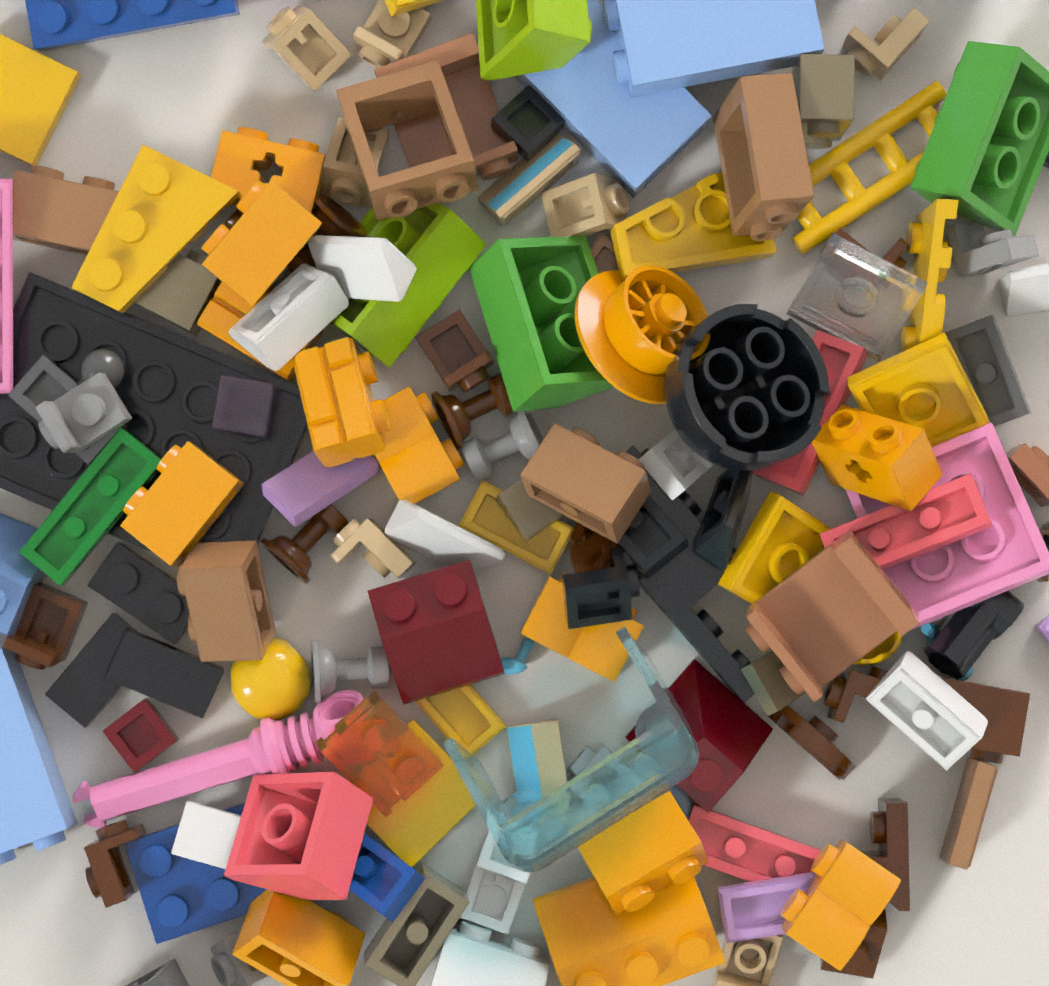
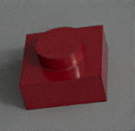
M149 698L143 699L103 730V733L133 773L138 772L180 740Z

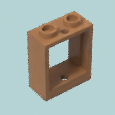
M438 60L336 90L343 120L377 221L390 217H404L416 209L443 201H457L469 193L479 191L474 158ZM439 111L454 155L379 177L365 132Z
M793 74L742 76L713 116L732 234L733 236L751 235V239L754 241H766L783 234L784 230L798 217V214L814 197Z

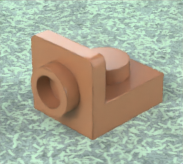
M1026 443L1012 447L1006 453V456L1019 485L1040 507L1048 506L1049 456L1037 446H1033L1030 449Z

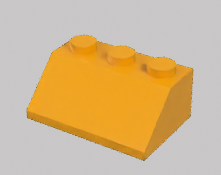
M594 877L533 898V904L561 986H663L726 963L695 877L682 884L671 883L654 893L655 896L652 901L643 908L633 912L625 910L617 916Z

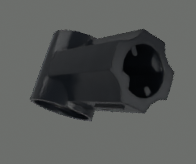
M1006 591L952 613L923 649L929 659L928 661L941 673L948 674L957 680L964 677L989 643L1000 637L1014 623L1022 612L1024 603L1010 591Z

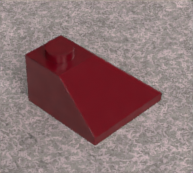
M693 659L629 731L625 738L709 813L745 772L773 728L744 702L740 701L734 693L699 662Z

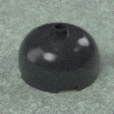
M736 304L725 307L691 328L681 338L672 352L676 356L667 366L664 379L666 407L678 435L691 450L703 459L717 466L732 470L750 471L767 468L804 450L815 439L822 428L819 424L823 414L824 396L830 393L829 379L824 360L807 332L791 318L784 321L770 312L757 309V304ZM710 334V340L705 351L690 361L696 344L700 343L705 335Z

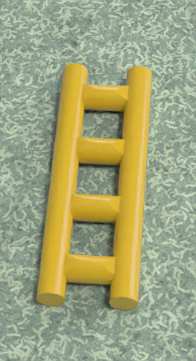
M934 81L809 164L812 187L831 175L848 201L823 218L811 201L805 206L797 217L804 230L792 237V242L800 254H806L833 236L839 228L844 229L912 183L917 164L921 160L924 151L908 161L891 135L917 118L930 137L938 114L934 106L945 100L947 95L938 81ZM874 147L891 173L865 189L848 163Z

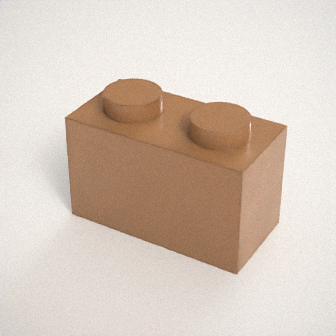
M33 166L31 173L15 170L12 180L13 240L87 255L119 193L114 191L115 183L90 176H84L83 184L63 180V172L43 166Z
M556 423L553 424L520 474L529 497L617 544L651 493L647 472L644 465L637 458L623 451H618L615 455L600 447L599 442L588 432L576 427L569 431Z
M256 540L195 543L183 564H180L178 568L177 586L179 593L182 596H186L190 613L188 632L190 639L193 642H197L201 662L262 660L276 634Z

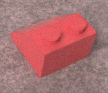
M336 772L253 775L224 876L231 880L303 900H346L374 798Z

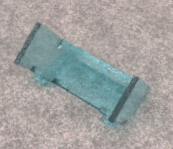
M625 626L616 631V634L657 700L656 703L645 709L639 716L635 726L636 739L546 796L533 789H524L517 791L503 801L482 763L452 737L443 743L503 857L521 871L537 872L551 865L692 774L698 764L699 748L686 716L649 655Z

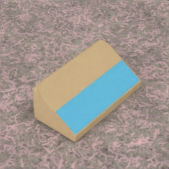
M558 133L528 162L522 158L508 173L501 176L480 194L479 202L500 226L504 225L505 227L540 197L542 192L548 190L579 163L580 148L574 142Z
M558 718L506 726L520 825L534 830L574 826Z

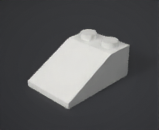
M462 921L460 928L453 927L442 945L430 986H545L550 966L549 956L542 955V946L534 942L512 937L511 943L508 944L490 938L492 932L490 929L472 922Z

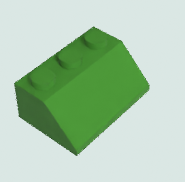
M968 41L961 60L955 68L954 77L942 108L936 116L934 128L923 156L917 164L910 188L931 203L936 199L959 200L958 216L998 232L1010 229L1012 235L1015 236L1049 152V71L1021 47Z
M587 236L498 239L469 270L513 412L559 408L613 388L614 386L597 371L586 355L578 337L575 324V303L580 289L589 279L599 274Z

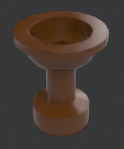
M321 194L318 195L315 199L318 205L315 217L322 224L313 236L367 237L368 233L350 212L331 198ZM308 242L286 266L291 272L303 263L316 268Z
M501 373L487 379V391L464 402H461L452 394L441 395L438 391L431 394L432 402L442 427L457 450L463 448L464 439L471 433L470 421L495 409H498L504 416L513 413Z
M331 504L312 516L292 539L284 535H278L272 540L263 538L260 543L290 573L307 585L310 582L308 572L312 566L311 559L307 553L327 531L338 535L349 522Z

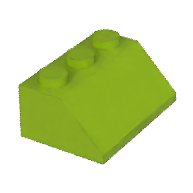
M476 0L481 79L492 81L562 68L591 42L592 22L588 15L587 0Z
M441 203L416 209L404 217H390L380 221L376 220L373 207H371L360 221L368 233L367 237L386 238L415 264L414 266L417 270L401 301L348 299L349 304L347 308L330 324L345 336L353 338L359 347L366 352L369 351L374 358L388 368L408 348L411 340L430 316L439 309L445 297L463 274L474 264L475 259L487 245L451 209Z

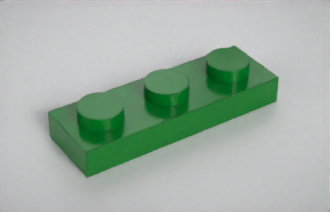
M120 428L19 553L58 585L65 586L124 514L123 508L133 494L142 486L146 487L158 472L156 468L161 458L126 429Z

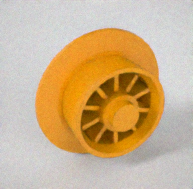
M645 265L638 267L624 281L620 278L619 270L604 271L593 276L580 289L575 303L576 329L586 355L597 371L612 386L625 395L649 404H665V373L667 366L676 356L672 352L681 338L691 328L708 317L702 301L685 280L674 272L659 266ZM710 334L705 335L702 341L696 344L690 361L705 351L710 340Z

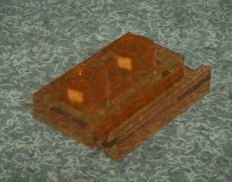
M375 690L334 725L336 730L325 740L321 737L316 741L321 753L352 784L374 798L372 804L385 817L392 813L390 808L400 799L403 801L408 799L444 767L439 757Z

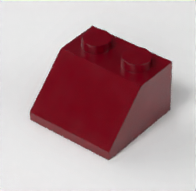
M470 560L367 591L380 638L404 705L505 674L478 580Z

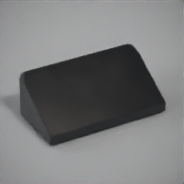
M727 469L717 477L694 545V551L722 570L728 567L748 505L754 470Z

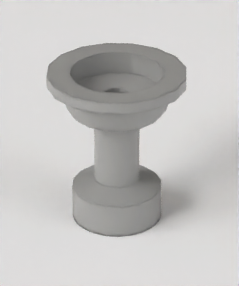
M519 411L510 421L511 432L484 445L477 437L463 443V455L478 482L493 475V463L520 451L525 458L531 459L543 441V437L530 411Z
M311 640L314 703H320L324 695L332 693L336 688V681L368 679L372 689L389 688V665L383 646L370 647L367 658L335 660L331 649L321 647L317 640Z

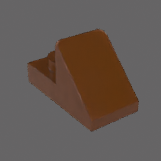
M878 798V811H871L869 827L872 844H879V851L861 852L901 879L889 903L899 911H910L908 803L900 798Z

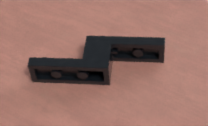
M632 445L626 453L640 459L649 449L646 448L640 453ZM647 472L651 489L649 497L687 538L689 547L649 579L643 575L638 580L639 585L740 701L745 703L754 695L753 690L741 671L743 667L751 663L750 660L739 649L730 654L717 639L724 631L704 609L695 614L690 608L718 584L725 571L694 551V545L702 525L696 516L702 510L686 491L682 492L672 501ZM735 547L733 548L732 555L736 552Z

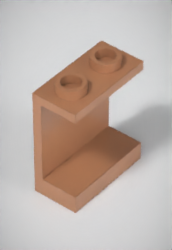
M473 33L374 69L376 78L438 60L474 158L477 176L481 175L483 181L497 178L512 169L510 163L518 161V150L515 142L507 143L491 128V120L500 110L489 81L480 78L479 47ZM439 111L394 124L410 168L454 155Z
M849 529L750 605L746 614L750 624L745 629L761 651L766 653L772 649L784 666L779 671L790 688L798 695L805 691L813 702H816L823 696V686L896 631L901 636L905 635L919 624L918 613Z

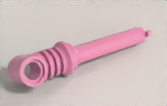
M354 690L339 691L321 700L313 710V717L309 712L300 715V720L297 716L288 718L287 723L285 720L276 721L269 717L261 719L260 727L252 729L247 739L91 787L87 781H84L73 793L72 800L74 803L90 799L95 812L84 815V824L102 828L107 825V820L256 774L292 773V771L299 769V764L302 768L311 766L312 761L315 764L324 762V756L327 760L332 759L337 764H355L374 754L379 747L380 738L361 693Z

